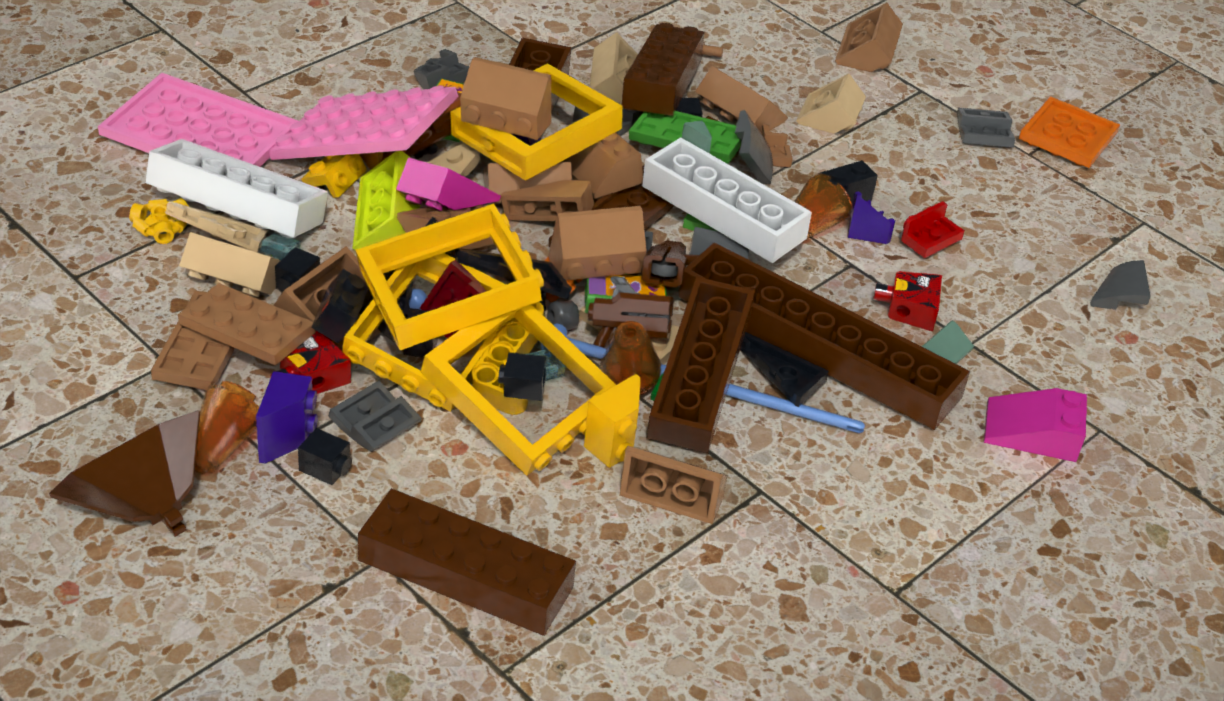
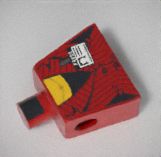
M899 271L895 274L893 286L876 283L873 300L889 303L888 317L890 319L933 331L939 312L942 275Z
M316 331L280 361V370L276 372L312 377V390L317 391V394L351 383V360L328 337Z

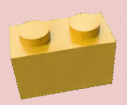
M637 374L588 402L584 447L608 468L624 461L627 446L634 447L640 395V377Z

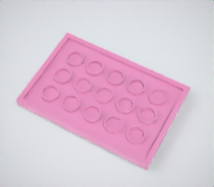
M161 73L98 125V130L101 136L147 153L161 146L184 139L261 167L270 158L269 150L277 144L276 139L288 134L291 131L290 126L299 121Z
M438 85L424 90L416 87L402 92L394 89L380 94H376L373 91L358 96L352 93L333 98L331 95L325 96L318 100V104L313 109L306 111L304 117L299 122L290 126L291 131L288 134L276 139L277 144L269 150L271 160L407 150L459 97L456 87L444 88L442 85Z

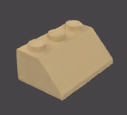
M618 32L594 47L590 88L622 105L624 77L638 54Z
M190 232L179 266L190 269L189 276L206 280L207 275L216 278L215 284L221 283L232 288L235 283L243 286L241 292L259 297L260 292L271 295L276 289L275 265L281 260Z

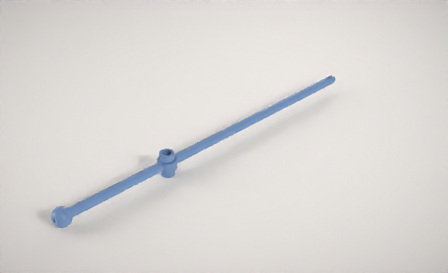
M413 288L411 298L408 300L410 308L420 309L427 298L426 293L421 289ZM553 324L584 355L657 376L664 374L666 365L568 338L567 329L563 325ZM541 343V350H542L546 355L554 356V355ZM733 384L729 385L726 394L730 397L855 433H862L865 428V424L861 421L803 404L797 407L789 400Z

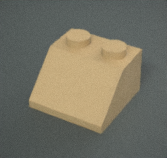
M848 73L809 93L796 121L799 125L833 134L842 129L847 131L856 124V119L862 110L866 96Z

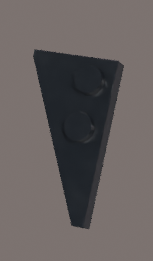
M458 248L455 255L457 262L503 277L510 282L516 281L501 254ZM531 259L533 269H539L544 281V286L540 290L568 299L572 288L552 262Z
M745 332L741 350L795 406L799 407L827 381L828 370Z

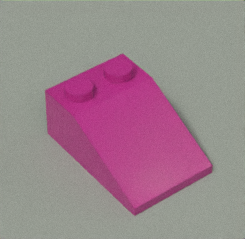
M409 157L396 190L406 194L405 200L417 205H421L425 201L427 207L442 211L443 207L458 210L497 202L501 197L497 193L449 168Z
M1053 388L989 397L987 401L984 443L1076 462L1086 437L1087 394Z

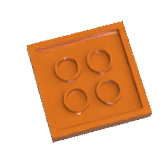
M1050 96L1023 127L1019 139L1031 146L1047 150L1055 156L1071 160L1077 165L1090 168L1118 133L1120 124Z

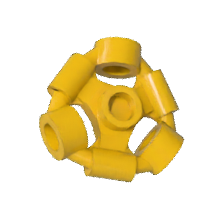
M182 198L172 201L174 203L188 206L186 201ZM167 199L149 200L148 204L144 205L134 203L129 214V219L133 222L132 226L145 237L153 236L155 241L160 244L171 242L174 239V234L181 233L188 223L165 214L169 202Z

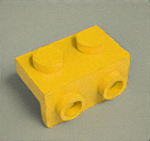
M359 154L325 156L321 161L312 164L308 168L309 172L301 180L303 183L314 187L326 185L332 197L337 198L364 174L367 169Z

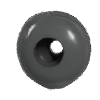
M571 300L553 301L548 307L547 319L552 324L563 325L567 330L575 329L579 324L578 306Z

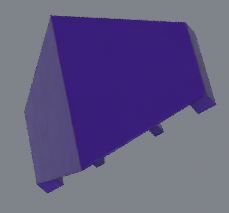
M859 191L855 192L850 211L848 238L888 244L891 241L895 220L893 218L886 219L883 216V210L878 212L871 206L870 200L865 201L862 199V193Z

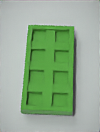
M644 111L629 129V140L637 141L644 145L664 148L677 139L682 138L684 123L703 121L712 136L710 154L729 164L742 144L735 134L736 125L675 111L673 116Z

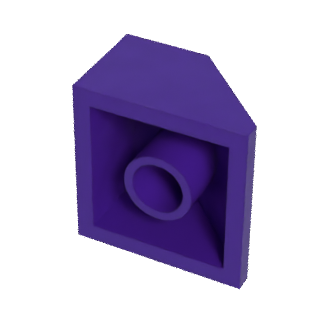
M273 371L256 415L259 463L266 464L297 450L309 434L317 428L318 415L313 414L317 401V391L312 390V377Z

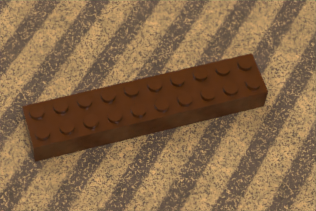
M715 242L685 268L684 281L680 285L679 298L688 302L696 276L754 290L755 294L751 316L746 329L747 333L828 370L829 376L933 430L939 426L963 397L970 374L969 370Z

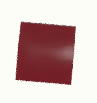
M454 260L449 263L420 309L431 311L486 292V290L468 270ZM457 331L448 333V334H446V335H444V336L448 339V338L451 337L453 334H455Z

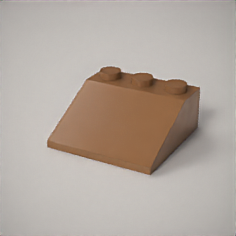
M345 246L286 288L274 306L314 322L326 290L341 270L345 269L351 274L359 276L365 282L360 272L357 257ZM378 328L368 339L367 343L381 333ZM344 337L339 343L331 340L342 351Z

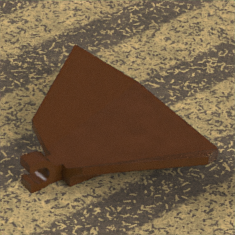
M197 410L157 424L74 470L49 493L50 497L132 522L149 521L153 526L162 520L174 537L186 531V526L181 522L183 516L179 512L182 509L181 502L194 486L200 411Z

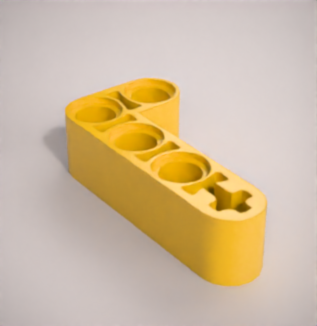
M540 302L531 304L544 316V308ZM515 318L503 325L472 370V386L495 409L511 415L523 413L527 409L528 400L504 397V384L498 383L500 365H506L508 352L529 354L538 341Z

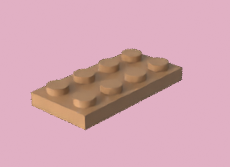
M221 283L215 285L178 314L180 325L273 365H277L316 332L315 329L311 328L313 321Z
M195 290L186 307L206 292ZM178 320L151 369V377L153 380L213 391L235 348L180 325Z

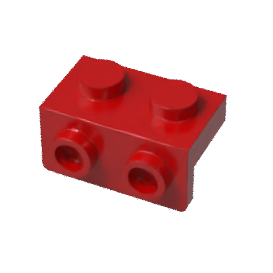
M942 201L928 207L924 211L909 216L903 225L904 230L901 241L923 258H926L962 240L965 230L945 217L948 204Z

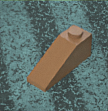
M562 180L503 192L501 194L503 212L508 220L555 221L557 213L592 210L594 206L591 182L584 180Z

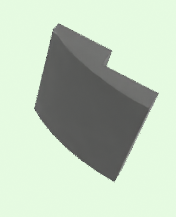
M958 107V127L963 143L1014 148L1015 136L1011 131L1012 118L1008 112Z
M745 110L740 111L735 134L742 142L739 155L760 183L771 184L773 159L770 147Z
M380 380L331 408L328 415L344 433L371 452L418 424L422 419L402 396L396 399Z

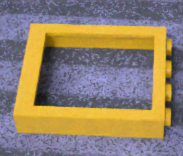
M547 63L533 71L551 75V93L590 115L529 146L510 133L461 121L460 106L450 111L451 135L526 181L621 130L623 106Z
M494 203L355 250L360 272L399 350L542 301L540 290L544 286L542 275L539 269H533L528 251H522L517 233L510 231L509 221L505 213L500 214ZM491 237L513 274L515 282L408 319L405 318L383 273Z
M442 253L398 268L387 280V283L398 301L416 276L436 284L449 263L454 261L455 258ZM461 264L479 281L486 291L506 285L473 267ZM373 298L344 336L342 352L351 362L360 364L374 371L379 377L387 378L402 386L406 391L429 400L434 406L442 407L451 412L455 405L421 373V370L367 343L368 339L384 320ZM501 328L483 341L460 374L469 383L472 382L473 368Z
M532 305L460 329L426 354L421 368V373L526 476L535 469L538 471L544 469L552 460V455L558 450L561 453L566 451L573 444L574 437L579 433L585 435L589 400L532 445L451 364L511 319L515 318L595 394L589 400L616 385Z

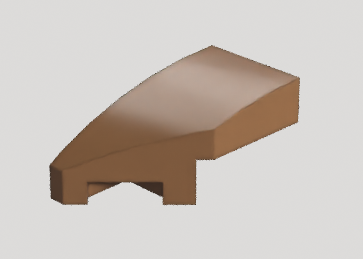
M763 124L762 135L770 147L773 166L791 167L792 154L790 146L787 145L788 135L783 132L773 133L770 131L771 126Z

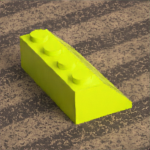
M395 151L360 177L352 246L354 250L406 233L397 219V213L420 208V205L405 200L406 194L396 190L409 157L405 152Z

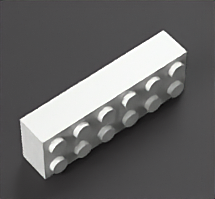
M683 138L677 139L645 159L642 184L644 188L771 263H774L807 239L811 211Z
M184 139L149 151L146 183L155 186L160 192L177 194L185 201L204 204L209 210L223 211L230 214L229 216L233 219L250 221L258 228L277 231L280 236L285 238H295L323 223L328 191Z

